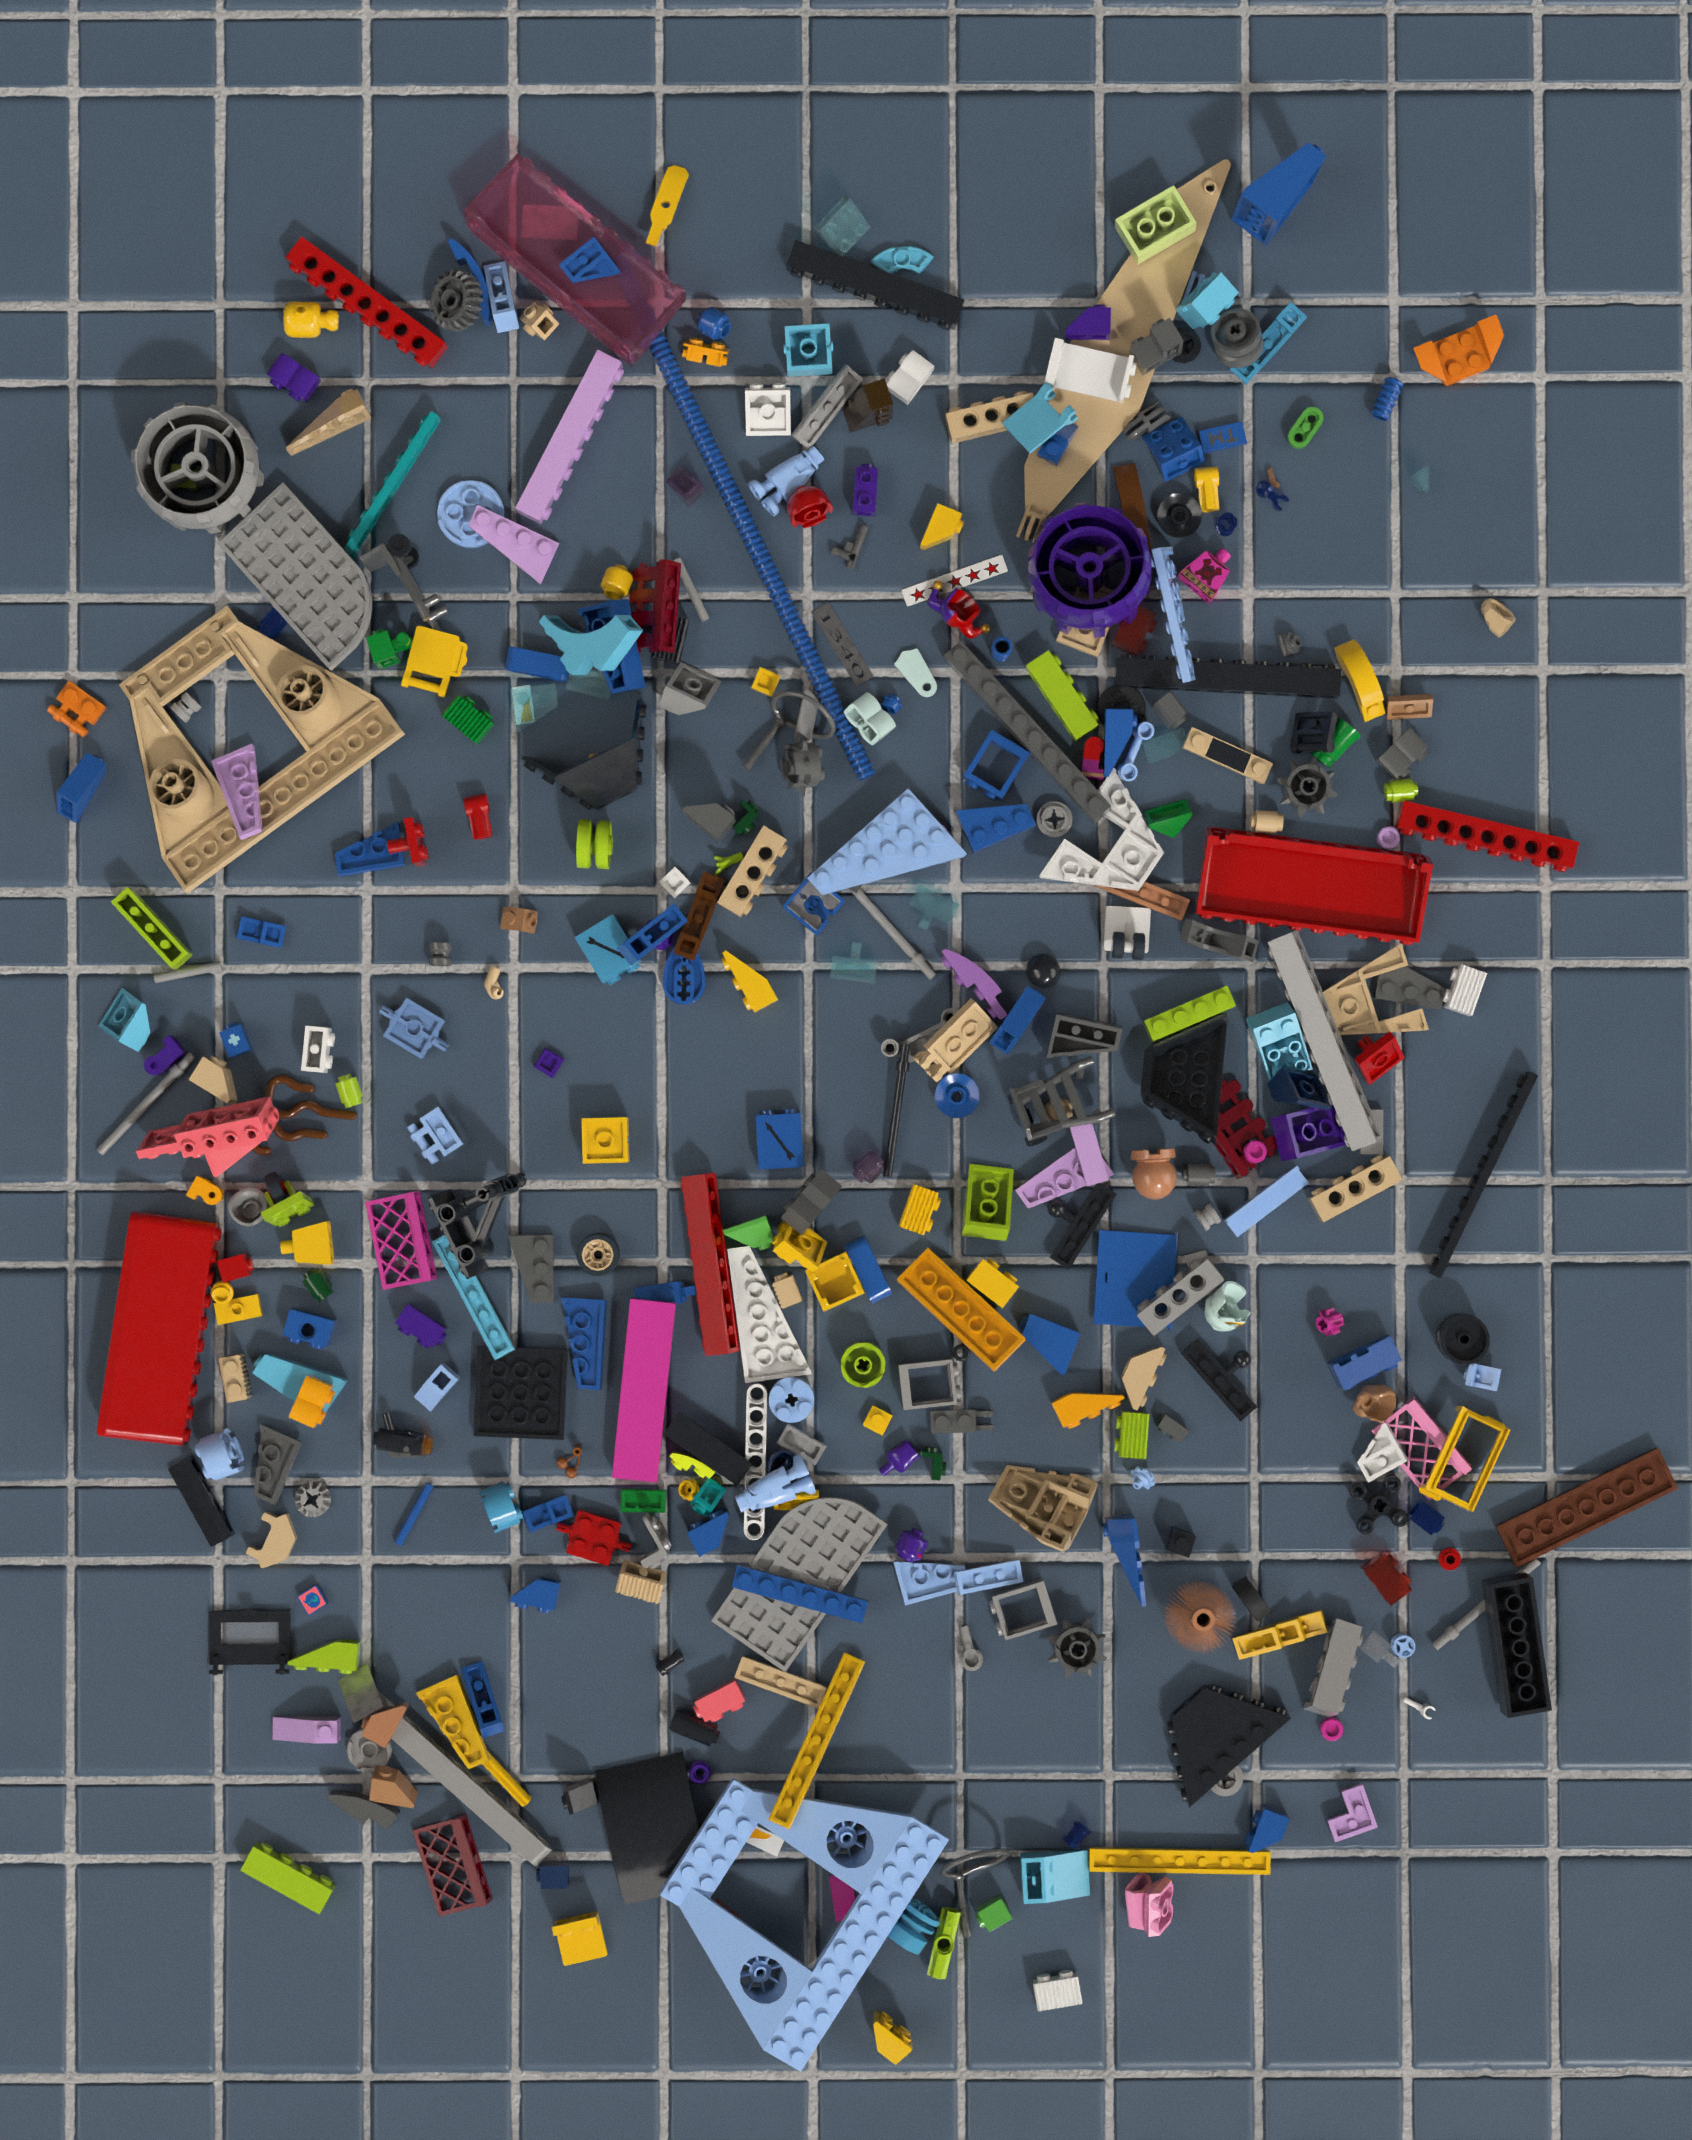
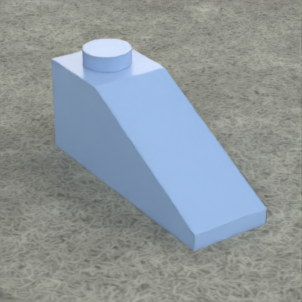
M506 262L485 265V277L497 332L501 333L519 329Z

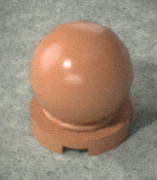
M1175 1148L1157 1149V1153L1149 1154V1150L1146 1149L1132 1150L1131 1160H1136L1137 1162L1132 1175L1135 1189L1141 1196L1153 1200L1168 1196L1174 1189L1177 1179L1175 1167L1170 1163L1171 1158L1176 1157Z

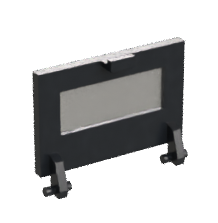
M241 1609L209 1611L210 1665H213V1670H209V1674H223V1670H219V1665L280 1664L279 1669H276V1674L284 1675L290 1673V1669H285V1664H288V1661L291 1659V1610Z

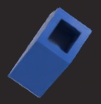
M719 1509L709 1515L711 1519L702 1522L700 1519L689 1525L690 1530L687 1531V1535L699 1557L720 1546L729 1517L728 1510L722 1512Z
M538 1577L513 1594L510 1602L515 1603V1607L528 1609V1606L537 1607V1611L550 1613V1610L556 1609L561 1581Z
M1261 1805L1260 1810H1256L1252 1822L1255 1824L1252 1832L1248 1831L1244 1843L1247 1844L1248 1852L1255 1853L1281 1841L1290 1820L1288 1815Z

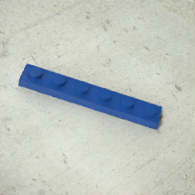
M740 1564L737 1565L732 1587L858 1623H863L869 1601Z

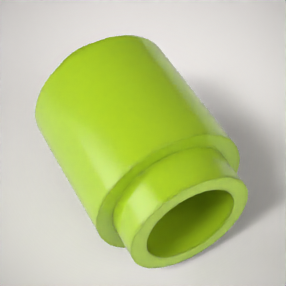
M1412 778L1390 780L1389 783H1384L1386 801H1391L1392 803L1403 802L1404 800L1411 801L1414 800L1415 795H1418L1417 782H1413Z
M351 1074L338 1077L339 1082L335 1083L341 1103H344L345 1108L363 1103L361 1098L363 1094L357 1077H352Z

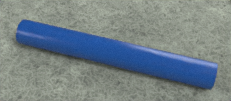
M426 1482L394 1543L402 1546L434 1487L432 1484Z

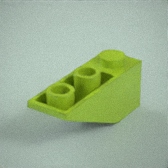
M336 1639L291 1658L288 1661V1665L294 1666L293 1669L307 1670V1667H314L318 1672H329L330 1669L339 1670L338 1673L352 1674V1671H356L359 1667L361 1641Z

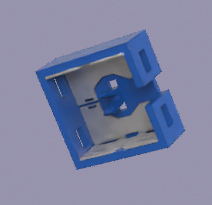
M810 872L782 908L814 935L818 936L829 923L827 920L830 914L834 916L843 906L845 900L835 892L822 896L807 879L812 874Z

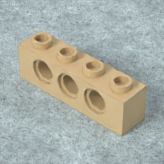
M1027 391L1017 392L1014 394V397L1005 399V396L992 399V402L986 404L983 401L975 402L970 405V408L962 409V407L949 409V413L945 414V421L951 444L1007 431L1002 425V422L1011 416L1007 412V408L1010 406H1015L1018 409L1034 397L1033 392L1028 394ZM992 411L997 414L998 418L990 421L985 417V414ZM966 417H973L976 423L973 426H967L963 420Z
M763 825L717 903L740 918L743 914L747 916L754 905L751 903L754 895L759 896L765 887V884L762 882L766 875L771 877L777 867L774 864L778 856L782 858L788 848L785 845L787 839ZM763 848H769L772 851V856L767 860L759 856V852ZM752 867H757L761 871L760 876L756 879H751L748 876V870ZM741 886L749 889V894L745 898H739L736 895V890Z
M1381 1154L1371 1159L1372 1164L1364 1168L1363 1165H1360L1351 1170L1352 1175L1346 1178L1342 1175L1332 1180V1185L1324 1189L1321 1186L1311 1192L1312 1196L1308 1200L1319 1221L1325 1222L1402 1181L1403 1179L1391 1157H1383ZM1372 1170L1377 1171L1379 1174V1179L1375 1183H1372L1368 1178ZM1352 1181H1356L1359 1184V1190L1354 1194L1349 1191V1184ZM1333 1191H1336L1340 1197L1336 1204H1332L1329 1201V1195Z

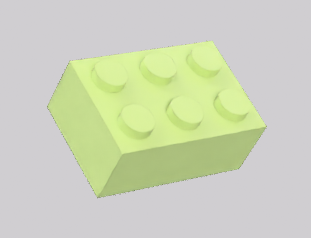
M1174 185L1115 219V229L1137 265L1195 232L1197 224Z

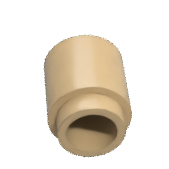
M1256 810L1255 814H1251L1250 828H1254L1256 833L1276 834L1277 832H1282L1283 814H1278V811Z

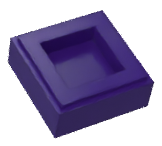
M544 1048L533 1067L554 1078L565 1059Z

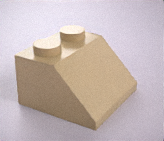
M217 1056L202 1057L189 1080L227 1104H236L238 1099L231 1070L226 1067L227 1062Z

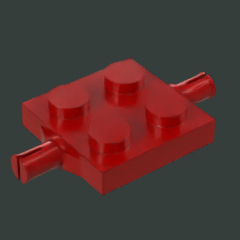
M582 1509L578 1510L572 1525L558 1522L556 1531L569 1534L567 1554L609 1566L612 1554L616 1549L629 1553L632 1543L619 1540L622 1521Z

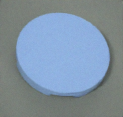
M469 480L453 484L443 493L438 503L437 518L442 532L451 542L461 547L476 548L488 544L486 540L468 527L477 505L505 517L501 498L491 486L481 481Z

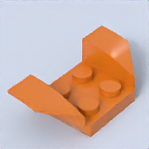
M1495 314L1478 321L1471 328L1434 343L1431 340L1414 347L1413 350L1420 369L1440 379L1447 387L1488 370L1498 351L1504 333Z

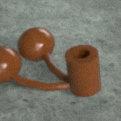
M580 1444L574 1445L573 1456L567 1459L560 1457L556 1461L560 1469H565L568 1466V1460L578 1456L576 1467H568L565 1471L566 1476L570 1479L577 1476L576 1469L579 1466L582 1446Z

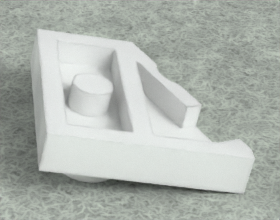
M1386 1422L1382 1424L1377 1435L1372 1439L1367 1450L1362 1454L1357 1463L1367 1481L1371 1482L1409 1460Z

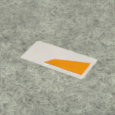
M756 1826L747 1843L778 1856L784 1840Z

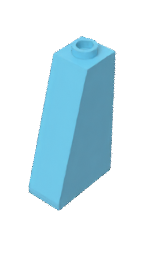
M270 1353L264 1356L260 1355L253 1364L255 1370L252 1373L294 1402L305 1377L309 1374L333 1384L332 1391H335V1395L330 1404L326 1403L324 1412H327L348 1381L344 1377Z

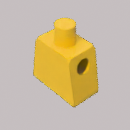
M331 1221L293 1230V1240L280 1242L281 1253H294V1260L297 1263L335 1264Z

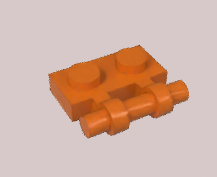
M68 681L56 697L58 701L63 703L62 706L58 709L51 704L47 712L53 715V719L57 722L67 725L72 733H78L85 737L89 732L88 729L83 727L85 722L88 721L95 725L107 707L74 683ZM70 709L79 715L76 720L67 715Z

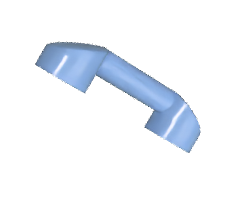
M1140 722L1133 729L1134 739L1126 759L1117 768L1118 776L1123 781H1133L1137 777L1138 771L1133 763L1142 740H1148L1154 735V727L1149 722Z

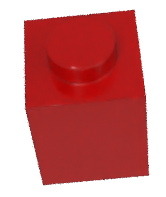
M247 1253L217 1261L223 1283L253 1275L254 1263Z

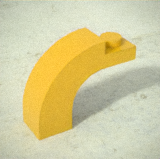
M1353 639L1334 647L1338 664L1352 685L1364 722L1386 714L1379 682L1366 654L1358 642Z

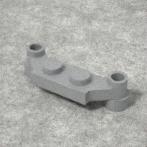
M948 1008L944 1010L940 1023L901 1042L910 1044L908 1058L910 1063L915 1061L913 1058L917 1053L927 1050L923 1045L947 1022V1014L954 1015L957 1012L955 1009ZM886 1039L881 1045V1052L887 1057H900L901 1043H897L893 1039ZM892 1044L894 1051L887 1052L885 1049L886 1045Z

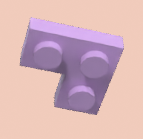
M1359 1783L1340 1790L1348 1812L1327 1819L1334 1841L1338 1842L1378 1828L1363 1784Z

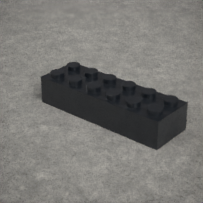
M1523 1572L1482 1579L1500 1712L1507 1718L1552 1711L1533 1577Z

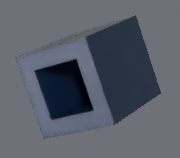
M542 1861L540 1868L536 1870V1882H540V1889H568L570 1884L569 1861Z

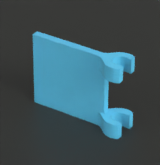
M1048 382L1040 388L1036 396L1002 422V425L1030 454L1061 428L1074 423L1078 419L1075 415L1076 411L1070 405L1060 415L1047 402L1056 396L1053 392L1054 388Z

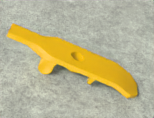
M676 165L667 168L650 213L652 226L646 244L657 247L663 229L666 230L667 226L672 222L689 177L685 168ZM668 203L670 206L663 208L662 204Z

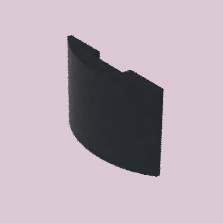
M683 1751L595 1772L609 1847L625 1905L661 1897L659 1891L700 1829Z

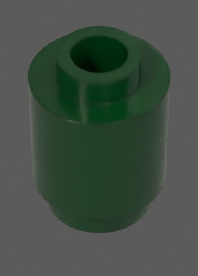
M312 1268L303 1275L305 1278L302 1281L303 1285L311 1296L319 1302L334 1292L331 1288L332 1284L321 1269L316 1271Z

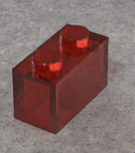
M1138 606L1137 617L1130 624L1122 621L1111 646L1127 654L1134 655V657L1137 652L1142 654L1147 644L1144 638L1147 632L1152 634L1157 624V621L1154 620L1156 613Z
M1381 1551L1360 1568L1384 1600L1392 1606L1412 1591L1409 1586L1411 1580L1404 1571L1399 1573L1395 1567L1398 1563L1390 1553L1386 1555Z

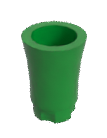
M1337 717L1333 739L1335 744L1334 751L1332 753L1314 751L1312 755L1321 764L1329 768L1361 735L1347 722Z

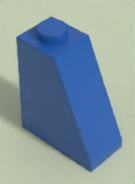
M89 753L84 755L57 791V813L74 823L79 821L106 775V763L102 758Z
M1027 986L989 1043L1008 1055L1046 998L1038 990Z
M1031 1313L1027 1317L1023 1316L1019 1329H1022L1021 1334L1060 1374L1065 1375L1081 1333Z

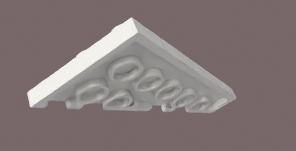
M744 1246L727 1249L745 1383L812 1374L751 1247Z

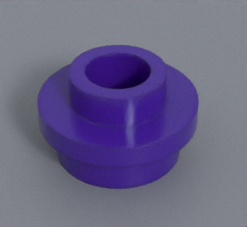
M696 1761L690 1766L689 1777L694 1783L703 1784L710 1779L711 1768L706 1762ZM698 1768H702L704 1770V1774L702 1776L696 1774V1770Z

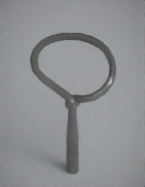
M791 690L777 693L771 701V708L777 717L775 724L758 743L742 766L750 771L780 727L787 725L794 730L796 729V723L784 719L777 708V700L784 696L803 698L815 705L824 714L830 725V731L825 734L813 732L812 738L828 739L833 736L836 726L832 716L822 704L802 692Z
M988 1849L970 1853L952 1860L940 1870L942 1876L953 1878L957 1883L959 1911H961L960 1921L964 1938L971 1937L972 1934L962 1880H964L965 1875L1004 1861L1009 1856L1008 1850ZM989 1855H1001L993 1860L964 1869L960 1873L946 1872L950 1868L971 1859Z

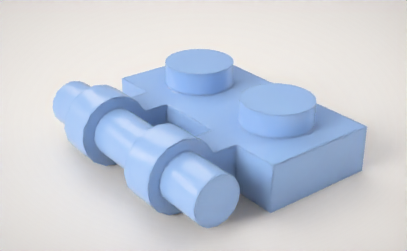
M440 1107L435 1108L419 1119L424 1126L420 1130L415 1123L407 1127L411 1133V1139L413 1142H417L423 1151L421 1154L425 1159L429 1160L431 1165L439 1161L435 1155L436 1151L440 1150L443 1156H447L463 1145V1142ZM427 1133L435 1142L431 1147L423 1137Z

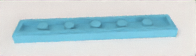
M445 1234L433 1240L432 1243L494 1360L515 1350L477 1277L474 1276L466 1279L465 1275L461 1273L459 1263L455 1255L450 1251L449 1242Z

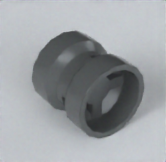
M429 943V950L431 951L429 966H451L449 952L452 950V943Z

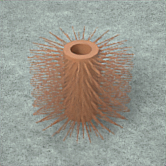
M1196 1581L1188 1589L1183 1590L1179 1587L1182 1593L1179 1591L1178 1593L1186 1603L1176 1595L1187 1607L1184 1608L1171 1601L1176 1606L1167 1604L1171 1607L1170 1609L1166 1607L1171 1615L1163 1616L1176 1624L1174 1625L1164 1620L1169 1626H1175L1174 1629L1179 1637L1178 1640L1182 1641L1181 1644L1185 1642L1187 1645L1188 1643L1190 1648V1645L1192 1647L1195 1645V1649L1197 1651L1198 1648L1199 1653L1204 1648L1205 1654L1208 1648L1215 1646L1212 1644H1218L1216 1639L1222 1643L1216 1634L1226 1641L1213 1628L1217 1627L1230 1634L1221 1627L1232 1630L1228 1627L1229 1625L1233 1626L1227 1618H1237L1227 1612H1233L1234 1610L1225 1608L1223 1596L1218 1595V1591H1215V1593L1212 1589L1210 1591L1209 1588L1207 1591L1205 1584L1204 1591L1202 1582L1201 1584L1199 1583V1591L1196 1595L1198 1590ZM1203 1613L1202 1618L1199 1621H1197L1198 1615Z

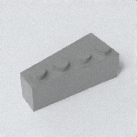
M1337 1618L1331 1621L1323 1646V1651L1326 1654L1325 1656L1322 1655L1318 1661L1316 1669L1319 1676L1315 1677L1311 1683L1309 1691H1311L1312 1697L1310 1702L1305 1701L1303 1709L1326 1717L1338 1715L1339 1712L1343 1711L1346 1701L1343 1698L1344 1692L1349 1689L1352 1677H1349L1350 1670L1355 1667L1358 1658L1355 1652L1357 1646L1360 1647L1363 1641L1364 1634L1361 1633V1626Z

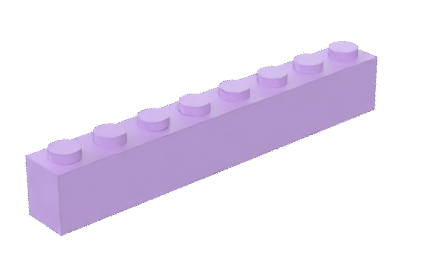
M600 350L596 351L515 507L517 513L539 524H542L543 520H548L552 512L550 506L554 500L557 501L563 490L560 488L563 481H568L573 471L571 466L574 460H579L583 452L581 447L584 441L588 442L593 433L591 427L595 421L598 422L603 414L604 410L601 408L604 402H609L614 392L612 387L615 381L619 382L623 376L624 370L622 369L621 361Z

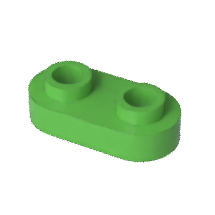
M1308 407L1303 411L1288 433L1287 440L1291 447L1302 449L1307 446L1323 423L1324 417L1320 409ZM1312 416L1315 422L1309 423L1307 418ZM1295 435H1301L1302 441H1296Z

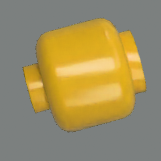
M617 564L616 566L608 567L601 582L604 594L615 600L627 596L633 581L632 574L623 565Z

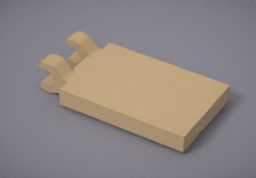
M970 998L923 1045L927 1050L917 1053L913 1059L935 1082H938L946 1072L952 1074L998 1026Z

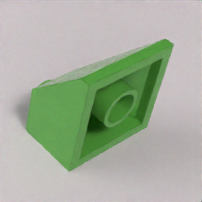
M767 1215L723 1230L724 1235L752 1248L758 1247L759 1251L772 1247L771 1242L774 1235Z

